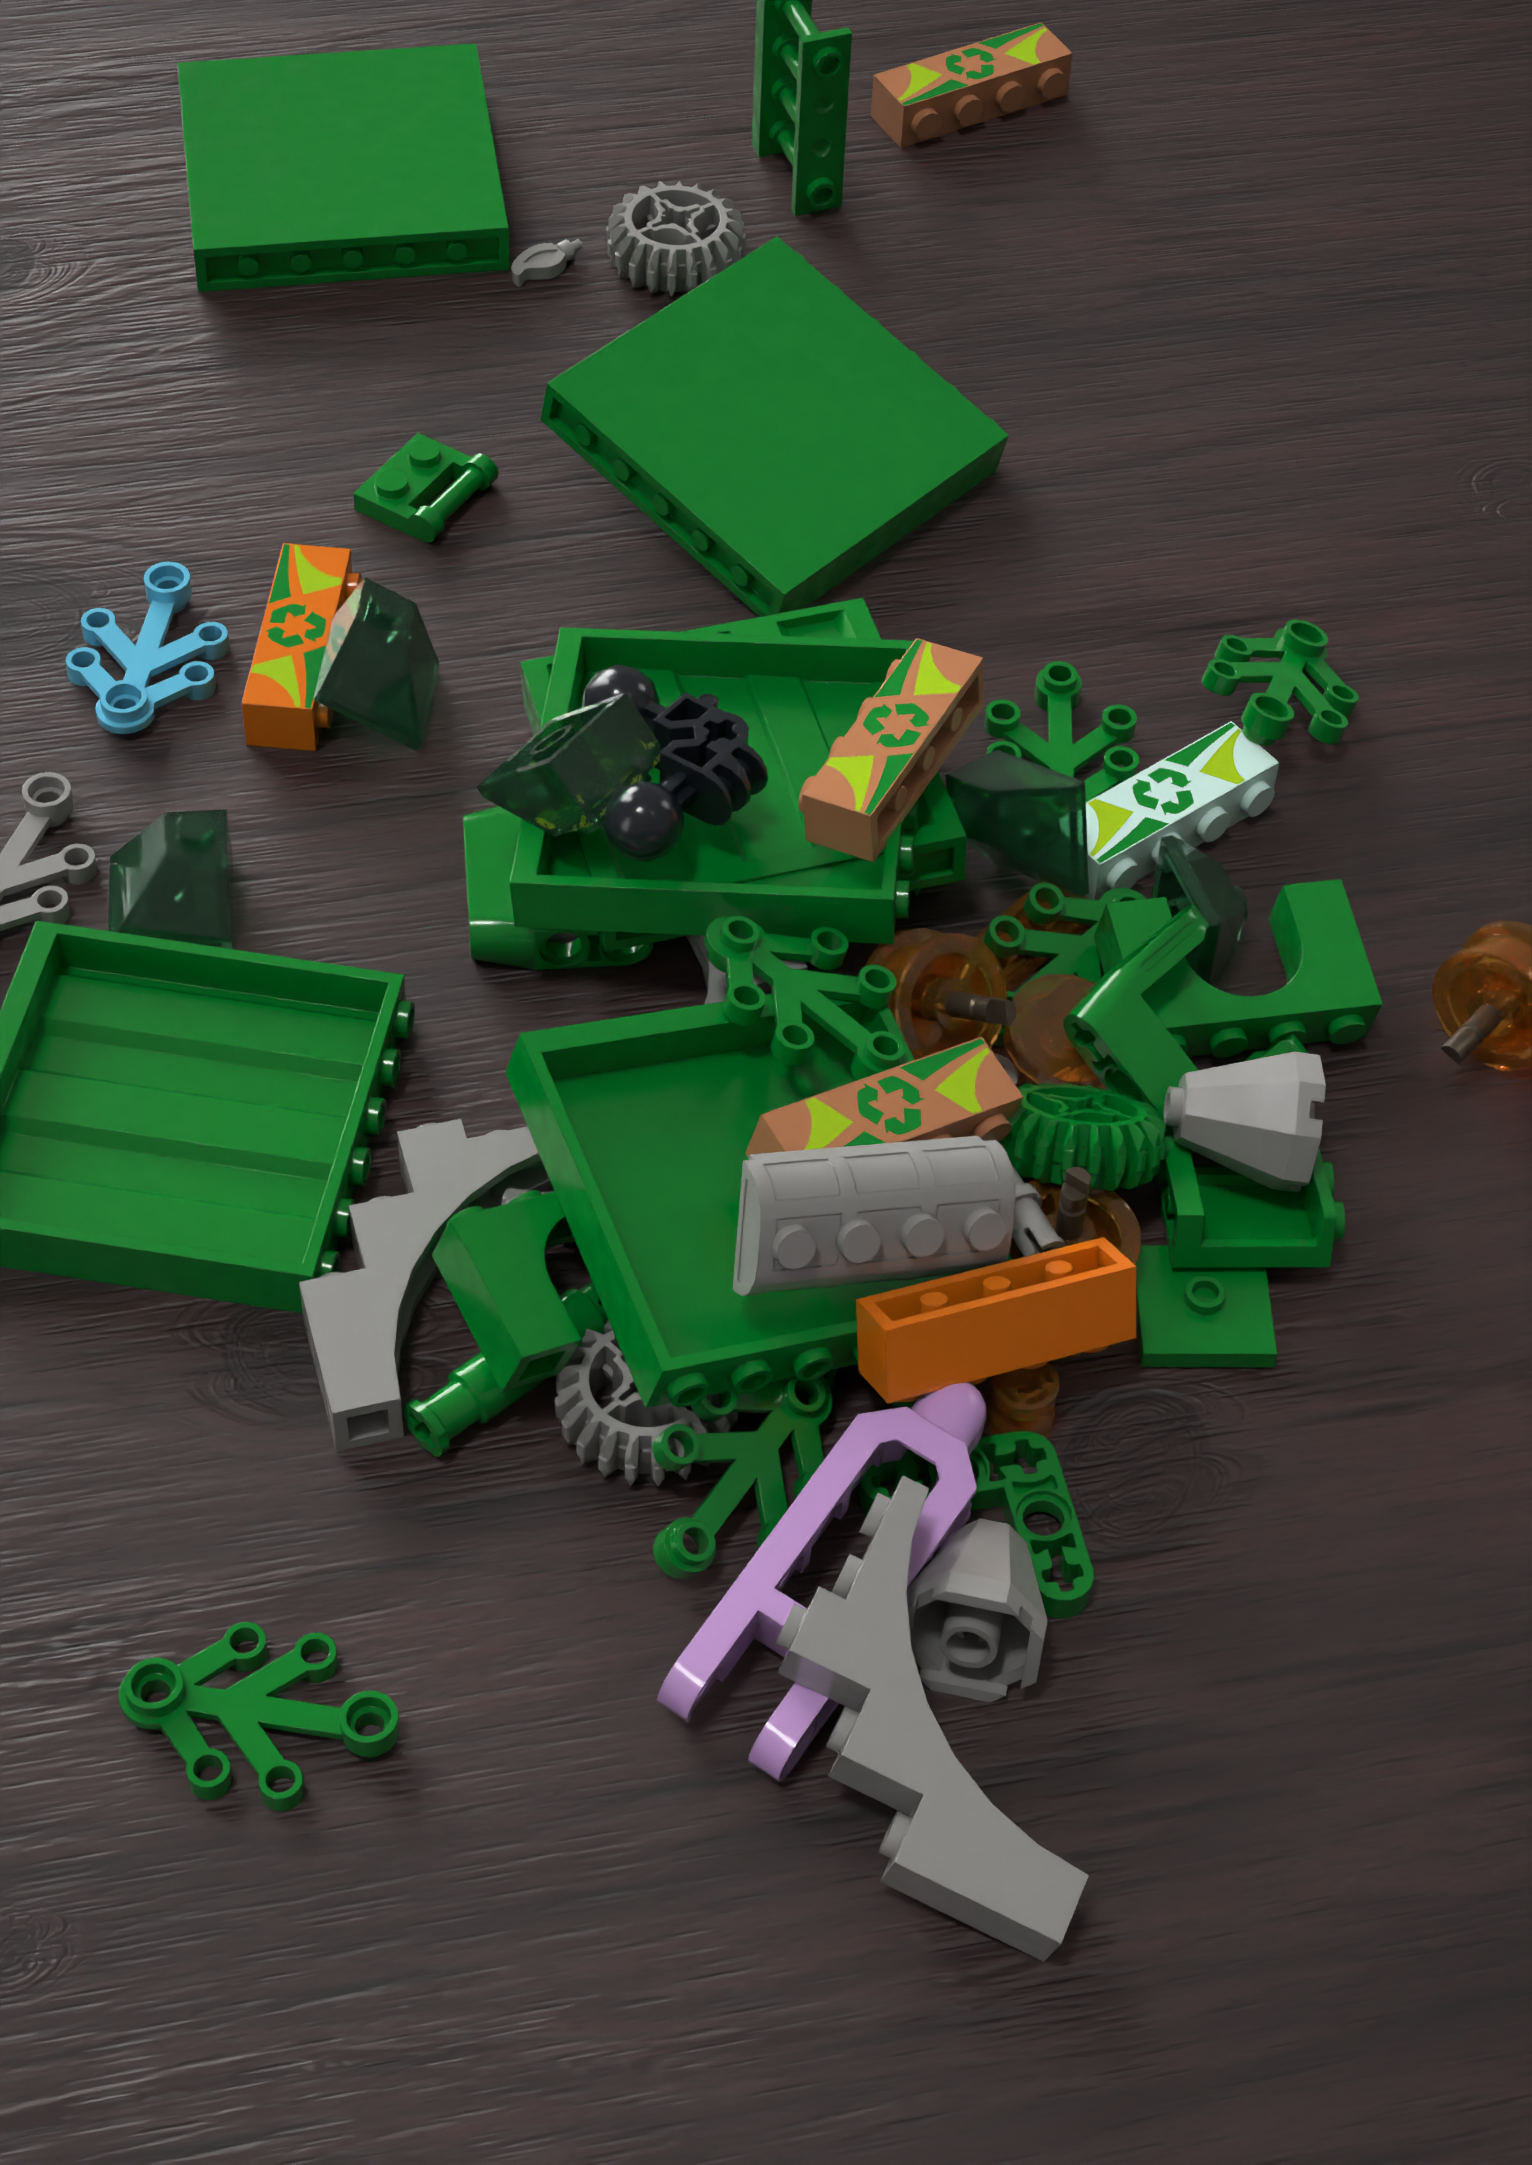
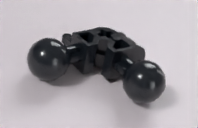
M618 664L598 671L585 687L582 711L588 727L603 740L625 744L643 736L653 739V767L660 770V783L638 781L620 788L608 802L604 813L603 827L608 841L626 859L650 862L670 853L677 845L683 832V812L714 826L724 825L731 819L732 812L739 811L750 801L751 795L758 794L766 787L768 782L767 768L760 755L748 745L749 727L738 715L718 709V698L715 695L703 694L696 698L685 692L666 708L660 705L655 684L638 668Z

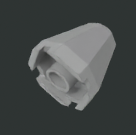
M1290 1052L1187 1072L1180 1078L1178 1087L1169 1086L1167 1089L1163 1109L1164 1123L1167 1126H1173L1174 1142L1270 1189L1297 1193L1301 1190V1186H1306L1310 1182L1321 1141L1323 1120L1315 1119L1314 1102L1324 1103L1326 1083L1321 1057L1316 1054Z
M980 1518L958 1528L908 1587L906 1593L911 1647L915 1661L921 1667V1681L931 1691L990 1703L1006 1696L1008 1685L1022 1679L1021 1689L1037 1682L1048 1620L1027 1542L1009 1524Z

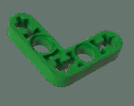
M1015 1431L980 1437L978 1444L969 1455L973 1473L977 1478V1490L970 1500L972 1502L970 1511L1001 1506L1006 1524H1009L1027 1542L1046 1616L1055 1619H1068L1079 1615L1087 1607L1090 1600L1094 1572L1053 1445L1044 1436L1032 1431ZM907 1449L901 1460L881 1463L878 1468L871 1465L860 1480L859 1498L864 1512L868 1514L877 1493L891 1498L888 1490L880 1487V1482L892 1481L893 1486L896 1488L902 1476L923 1485V1480L918 1481V1475L926 1473V1487L929 1488L927 1498L936 1486L938 1475L936 1466ZM1025 1458L1029 1467H1036L1035 1473L1024 1474L1023 1468L1020 1465H1013L1014 1459ZM989 1462L993 1463V1474H998L997 1481L989 1480ZM1034 1512H1046L1056 1517L1062 1528L1052 1535H1038L1026 1527L1023 1519ZM1060 1555L1058 1567L1064 1582L1073 1583L1070 1591H1061L1057 1582H1049L1052 1568L1051 1558Z

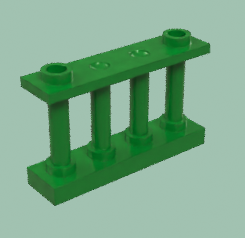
M757 0L752 148L758 157L784 152L793 167L791 211L794 216L841 207L852 32L848 27L820 32L811 18L812 0Z

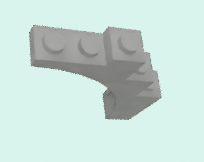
M461 1119L442 1123H426L413 1129L398 1131L400 1173L406 1194L393 1197L380 1196L368 1202L349 1205L352 1244L359 1270L345 1273L330 1272L316 1279L299 1282L303 1321L336 1452L404 1437L398 1384L401 1351L415 1308L439 1270L432 1257V1253L443 1235L449 1219L469 1207L481 1206L483 1209L501 1206L503 1194L510 1187L541 1192L553 1187L528 1126L512 1130H495L486 1135L472 1138L466 1137Z
M902 1476L891 1498L877 1493L860 1529V1533L872 1538L863 1558L860 1559L849 1554L832 1592L818 1587L807 1609L794 1603L775 1643L788 1650L778 1670V1674L845 1706L826 1746L838 1753L828 1777L898 1810L878 1852L890 1858L880 1882L1044 1962L1061 1945L1089 1875L1038 1845L990 1802L955 1757L928 1705L911 1647L906 1592L912 1538L929 1488Z

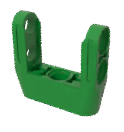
M522 800L511 802L512 804L524 809L525 802L523 806H520ZM505 805L463 815L471 959L531 970L631 965L646 959L652 953L654 943L605 952L598 931L515 927L509 882L523 815ZM560 933H572L578 936L576 940L565 944L553 943L548 940L551 936Z
M1194 904L1167 921L1101 977L1063 1019V1028L1067 1038L1107 1090L1113 1089L1115 1093L1120 1095H1132L1137 1101L1149 1103L1162 1115L1168 1087H1178L1180 1078L1185 1073L1198 1071V1069L1145 1002L1141 994L1204 940L1209 923ZM1292 1034L1266 1051L1254 1052L1245 1061L1290 1052H1308L1297 1037ZM1166 1125L1165 1136H1174L1173 1126Z

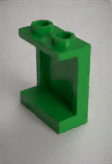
M1165 1136V1139H1167L1165 1157L1160 1162L1155 1189L1172 1268L1330 1267L1333 1242L1342 1241L1344 1238L1345 1210L1342 1201L1333 1200V1165L1331 1162H1323L1319 1148L1309 1184L1301 1186V1190L1296 1193L1270 1189L1227 1167H1194L1190 1149L1174 1142V1136Z

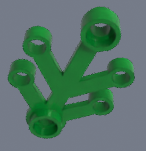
M1298 619L1289 620L1284 628L1276 631L1273 638H1241L1236 635H1224L1215 651V659L1209 661L1201 679L1206 689L1221 696L1232 695L1238 683H1270L1266 693H1254L1251 695L1241 716V721L1244 725L1242 728L1243 734L1250 741L1263 746H1271L1276 740L1282 739L1285 736L1294 717V711L1287 703L1291 693L1296 696L1313 716L1308 726L1309 733L1315 739L1326 744H1338L1348 726L1347 719L1351 717L1359 700L1358 693L1345 685L1325 662L1328 656L1326 648L1328 637L1326 633L1316 625ZM1251 657L1279 658L1281 662H1249ZM1306 670L1312 676V678L1324 689L1323 695L1316 689V687L1310 682V680L1304 675L1302 671Z
M1062 661L1047 664L1036 677L1034 701L1040 709L1047 712L1048 742L1020 722V708L1009 700L1000 699L989 703L986 707L984 728L989 735L1005 740L994 742L987 748L985 759L986 773L993 779L1005 781L1034 803L1033 817L1037 822L1039 830L1049 838L1052 821L1137 774L1139 766V756L1134 750L1125 746L1113 747L1116 744L1129 742L1135 735L1137 715L1128 706L1117 704L1107 707L1102 714L1101 726L1073 744L1072 711L1079 705L1082 680L1071 664ZM1106 752L1102 770L1074 787V773ZM1022 754L1049 773L1050 785L1020 765ZM998 760H1007L1009 762H1000Z
M1043 882L1032 887L1023 904L1024 912L1032 922L1039 925H1049L1055 920H1062L1094 926L1083 935L1027 930L1024 929L1020 921L1008 915L994 918L983 938L986 949L992 955L999 958H1009L1014 954L1054 959L1015 992H998L990 996L1012 1001L1016 1007V1017L1010 1025L977 1021L980 1035L988 1043L997 1047L1006 1048L1016 1045L1021 1041L1031 1024V1012L1073 976H1075L1077 1004L1101 978L1100 957L1094 935L1106 903L1146 898L1135 890L1121 887L1108 890L1100 900L1064 897L1058 887ZM1036 899L1047 901L1052 906V909L1041 907ZM996 932H1005L1012 938L1013 942L1001 940Z
M723 916L710 923L705 935V946L708 959L712 965L726 973L727 994L722 1006L725 1017L731 1022L742 1026H750L759 1021L766 1002V995L759 986L753 984V972H755L772 988L775 1034L771 1043V1052L780 1062L788 1065H800L806 1062L809 1057L815 1036L813 1031L802 1021L803 1011L855 1053L851 1063V1073L856 1081L908 1063V1055L905 1051L904 1043L898 1036L886 1031L870 1033L828 999L856 1001L870 1008H883L890 1003L897 984L895 975L889 969L880 965H867L860 970L857 977L792 969L779 960L810 962L819 969L835 970L842 965L849 946L848 939L842 932L831 927H820L813 931L809 939L765 933L758 924L743 916Z
M823 1376L809 1381H800L797 1377L770 1382L763 1388L747 1394H738L734 1389L718 1393L722 1401L721 1408L711 1405L707 1397L691 1405L694 1413L702 1420L708 1422L718 1421L730 1412L768 1413L756 1431L696 1434L687 1425L673 1424L655 1437L652 1444L654 1459L662 1468L669 1471H679L692 1463L732 1462L691 1518H679L657 1534L653 1544V1554L657 1565L665 1574L675 1579H688L706 1569L712 1563L716 1554L714 1535L753 1483L761 1525L757 1535L758 1549L761 1547L788 1510L778 1452L780 1446L791 1434L799 1478L796 1479L793 1488L795 1499L824 1461L818 1425L827 1419L831 1411L832 1394ZM795 1386L805 1394L808 1405L801 1403L797 1399L794 1392ZM669 1437L681 1442L684 1448L683 1458L674 1455L670 1451L668 1446ZM683 1534L689 1535L695 1541L698 1555L686 1550L683 1545Z
M253 1622L234 1624L225 1632L223 1639L178 1665L165 1658L153 1657L144 1659L128 1671L119 1688L120 1707L126 1719L142 1729L162 1730L185 1763L188 1785L196 1797L204 1800H214L222 1797L230 1789L233 1776L230 1760L227 1755L221 1750L208 1747L190 1716L218 1720L258 1776L262 1802L274 1811H287L296 1807L304 1796V1781L299 1766L290 1760H284L262 1727L343 1740L347 1749L352 1753L371 1758L382 1755L396 1743L399 1736L397 1707L389 1696L378 1691L356 1693L341 1708L273 1697L302 1679L310 1683H320L330 1679L335 1674L338 1668L336 1644L331 1637L318 1632L304 1635L296 1642L293 1650L225 1690L202 1686L230 1667L236 1671L250 1672L264 1664L268 1656L266 1634L259 1625ZM242 1641H252L258 1644L255 1649L247 1653H239L234 1650V1647ZM318 1651L328 1655L323 1662L318 1664H310L304 1661V1658L312 1652ZM155 1692H163L169 1695L164 1700L158 1702H145V1699ZM368 1725H375L383 1730L373 1736L358 1734L360 1729ZM208 1767H216L222 1771L216 1779L211 1781H203L197 1777L201 1770ZM280 1778L290 1779L294 1782L293 1786L284 1792H275L269 1788L273 1781Z

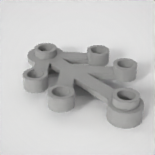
M44 772L30 777L22 787L26 815L0 853V901L6 895L55 879L63 878L70 884L80 885L90 882L97 874L94 850L90 846L80 843L68 845L58 854L26 863L46 830L63 824L73 810L71 786L64 776L58 773ZM78 862H83V863H84V864H82V865H77V866L72 865V864L78 863ZM44 886L36 890L30 898L0 906V931L33 920L64 924L71 915L67 892L58 886ZM52 904L58 905L54 908H44Z

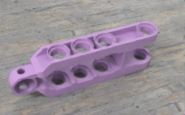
M971 1382L952 1384L941 1390L923 1394L911 1409L900 1407L862 1413L855 1417L677 1659L659 1691L657 1698L659 1704L689 1722L693 1709L701 1701L716 1679L721 1682L725 1680L754 1638L785 1658L788 1650L775 1644L794 1603L801 1607L803 1606L780 1592L795 1570L802 1573L810 1562L812 1546L834 1517L841 1520L848 1510L850 1494L871 1465L878 1468L881 1463L901 1460L907 1449L934 1464L938 1472L936 1486L924 1502L912 1538L908 1589L954 1532L966 1524L971 1515L970 1508L972 1502L970 1500L975 1495L977 1486L969 1455L980 1440L987 1417L986 1403L981 1393ZM795 1682L756 1739L749 1754V1763L778 1782H781L798 1763L839 1703Z

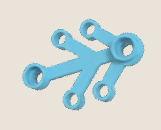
M157 563L145 572L146 598L151 605L136 646L116 625L115 615L112 611L105 608H94L85 612L81 617L84 640L93 646H103L126 671L123 680L115 681L102 667L100 654L92 648H76L66 656L65 661L69 680L78 686H88L99 698L95 708L97 720L104 729L117 734L138 732L146 728L153 721L156 708L182 696L191 700H203L212 696L216 690L214 669L211 665L202 661L187 663L180 669L179 674L148 687L152 676L195 656L205 660H217L229 652L227 628L218 622L202 623L195 628L193 633L162 647L173 614L182 611L192 596L190 573L185 566L179 563Z

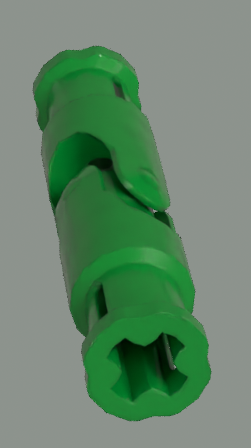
M592 1281L580 1290L571 1288L559 1296L581 1339L585 1336L586 1329L604 1334V1326L608 1318L603 1306L598 1304L600 1299ZM479 1352L449 1374L446 1386L423 1402L418 1400L410 1401L403 1407L402 1411L406 1424L418 1443L433 1456L439 1457L449 1450V1441L475 1422L486 1424L546 1379L502 1392L482 1352Z

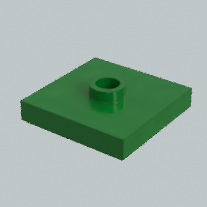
M1132 1245L1130 1261L1136 1265V1326L1141 1367L1274 1368L1277 1348L1266 1267L1172 1268L1168 1246Z

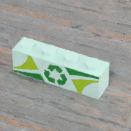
M1230 721L1052 821L1047 863L1086 899L1100 900L1105 892L1113 888L1130 889L1137 880L1160 867L1167 868L1173 865L1182 854L1201 843L1216 840L1227 828L1248 816L1255 817L1261 814L1274 798V786L1279 762L1259 744L1250 741L1243 734L1242 730Z

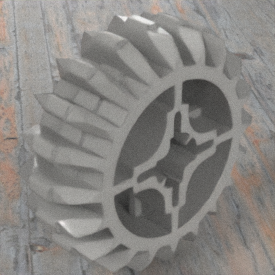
M659 181L657 188L650 189L646 186H640L638 194H624L623 202L613 205L609 226L606 227V243L608 244L610 264L617 267L620 278L631 279L632 287L638 288L646 285L651 294L659 290L668 291L671 298L675 292L685 291L688 293L742 259L746 235L743 233L744 223L741 220V212L733 208V201L731 199H720L718 190L703 191L700 183L693 187L682 186L679 181L676 185L666 186Z
M609 1320L604 1326V1334L586 1329L585 1336L582 1338V1347H577L565 1368L556 1377V1393L558 1396L555 1398V1414L559 1418V1422L562 1423V1435L566 1440V1445H577V1455L580 1457L582 1464L598 1459V1469L601 1471L603 1478H606L617 1469L624 1470L625 1479L630 1486L635 1482L639 1474H651V1478L658 1487L664 1480L665 1472L669 1470L662 1468L654 1459L652 1444L655 1437L669 1426L684 1424L692 1428L696 1434L731 1432V1427H734L739 1416V1412H730L718 1421L708 1422L699 1418L693 1410L690 1412L686 1407H675L671 1403L645 1408ZM606 1384L613 1390V1394H611V1403L604 1409H601L594 1397ZM718 1393L706 1396L711 1405L721 1408L722 1401ZM669 1437L668 1446L670 1451L674 1455L683 1458V1445L677 1439ZM698 1463L706 1467L710 1465V1463ZM692 1464L674 1472L686 1481L688 1474L691 1472Z

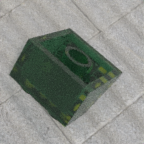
M622 693L551 719L476 788L483 798L554 837L578 829L586 835L603 826L606 806L620 788L638 781L650 782L652 780L648 772L660 761V751L663 748L627 694Z

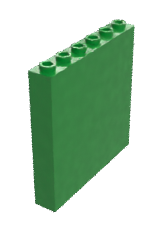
M476 43L177 63L198 292L510 270L509 227Z
M778 236L547 382L540 420L759 617L804 609L993 474L998 468L1009 437L993 419L987 417L966 399L955 386L944 380L923 362L915 352L909 350L888 332L878 320L867 314L845 295L838 286L831 283L810 265L801 254L795 252Z
M560 627L535 754L538 751L542 752L540 749L547 743H550L556 747L549 754H544L555 759L550 755L559 748L566 753L557 761L566 765L561 761L568 755L569 751L562 748L561 745L568 739L571 740L575 729L580 745L587 748L583 755L591 750L598 754L593 760L600 755L622 767L605 785L594 780L603 785L596 794L604 815L608 802L620 788L638 781L654 782L638 739L625 744L606 741L588 727L581 708L585 687L598 671L617 664L638 669L671 670L680 677L686 693L696 698L703 694L715 695L718 698V709L738 715L746 722L749 727L748 745L760 755L767 768L768 782L766 787L758 794L751 795L750 801L739 811L732 812L731 816L746 861L811 849L810 842L806 841L805 830L742 678L747 675L800 678L805 685L831 750L834 741L839 736H845L857 720L858 712L864 700L868 697L873 698L876 694L872 683L884 682L891 663L895 659L901 660L914 641ZM559 733L566 738L557 745L550 740ZM585 760L586 763H587V766H588L593 760H591L590 762L587 761V760ZM533 763V765H534L539 771H541L542 773H544L535 763ZM559 768L548 774V777H542L539 781L532 782L531 785L541 789L554 788L562 782L563 772ZM562 788L551 799L548 800L559 805L558 803L552 801V799L562 790ZM527 795L525 804L529 797H531L527 808L524 807V809L533 810L539 804L538 799ZM533 798H534V799H536V800H535V802H534L532 808L530 809L529 806H530V804H531V802H532V800H533ZM918 800L902 823L900 821L887 839L885 853L879 854L874 862L860 858L743 884L654 880L687 873L677 845L667 855L650 862L626 859L615 849L624 878L590 877L571 818L556 832H553L531 820L535 814L530 818L523 815L509 882L515 927L705 936L708 926L715 919L723 916H743L754 921L768 934L810 939L815 929L831 927L842 932L847 937L848 942L894 944L896 918L908 919L910 880H900L901 873L912 874L914 836L903 834L905 829L917 828ZM547 801L535 814H537L549 801Z
M772 994L766 995V1002L759 1021L750 1026L737 1025L728 1020L722 1010L724 1003L722 1001L523 1032L519 1034L505 1072L645 1408L669 1403L675 1407H685L699 1402L708 1395L727 1392L732 1389L738 1394H747L763 1388L770 1382L797 1377L800 1381H809L825 1375L832 1369L858 1364L856 1299L951 1276L941 1275L921 1277L914 1280H890L823 1289L819 1287L768 1292L752 1296H741L733 1291L743 1161L749 1160L745 1152L761 1114L856 1081L851 1073V1063L855 1053L803 1011L802 1021L813 1031L815 1036L807 1061L800 1065H788L774 1057L771 1052V1043L775 1034ZM828 998L870 1033L886 1031L898 1036L904 1043L908 1062L915 1060L888 1005L883 1008H870L856 1001ZM1010 1254L1008 1255V1259L1006 1261L1012 1260Z

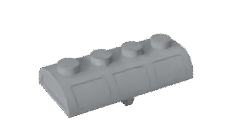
M979 1136L750 1154L749 1160L743 1161L733 1291L741 1296H752L788 1290L819 1287L823 1289L890 1280H914L921 1277L958 1274L1006 1262L1012 1239L1016 1191L1013 1168L1007 1152L997 1140L983 1141Z

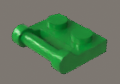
M417 433L353 493L354 510L420 541L429 543L444 531V522L478 489L486 490L498 478V468L484 454L478 453L471 457ZM453 479H456L430 506H426Z

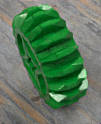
M1045 1081L1038 1086L1026 1083L1018 1088L1024 1098L1015 1115L1007 1119L1011 1124V1130L999 1143L1007 1152L1010 1162L1021 1177L1036 1178L1041 1184L1054 1183L1063 1185L1066 1170L1072 1167H1080L1090 1174L1089 1191L1092 1188H1102L1111 1192L1117 1189V1187L1132 1189L1137 1187L1138 1184H1146L1152 1181L1153 1176L1159 1174L1160 1162L1164 1160L1167 1139H1165L1166 1124L1164 1123V1116L1149 1103L1137 1101L1132 1095L1117 1094L1113 1089L1102 1090L1093 1088L1091 1085L1077 1086L1068 1082L1063 1085L1051 1084Z

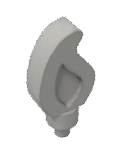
M565 239L555 245L553 243H542L526 249L512 263V282L517 287H520L527 280L551 279L558 276L565 269L566 262L574 259L575 252L583 248L582 242L579 239L573 242Z

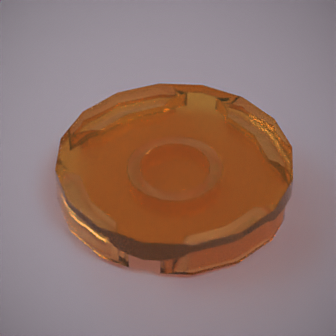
M1047 974L1027 982L1012 998L1011 1001L1016 1007V1017L1012 1024L1005 1025V1032L1003 1034L1005 1049L1016 1067L1036 1084L1040 1085L1046 1081L1051 1084L1065 1085L1068 1082L1077 1086L1091 1085L1093 1088L1103 1085L1073 1047L1063 1028V1019L1095 984L1094 982L1071 974Z

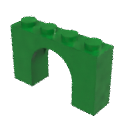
M1342 879L1283 885L1268 918L1286 975L1287 984L1279 990L1260 996H1240L1224 992L1199 977L1184 957L1141 994L1142 998L1188 1057L1208 1054L1219 1058L1231 1057L1244 1050L1270 1048L1292 1034L1297 1037L1301 1044L1331 1041L1334 1044H1347L1361 1037H1366L1383 1003ZM1166 897L1106 903L1094 935L1104 975L1172 918Z
M532 1190L515 1197L505 1205L486 1210L481 1206H473L458 1212L447 1222L446 1229L432 1253L436 1265L502 1392L559 1375L582 1341L550 1280L545 1264V1251L559 1244L576 1242L555 1191L542 1194L538 1190Z

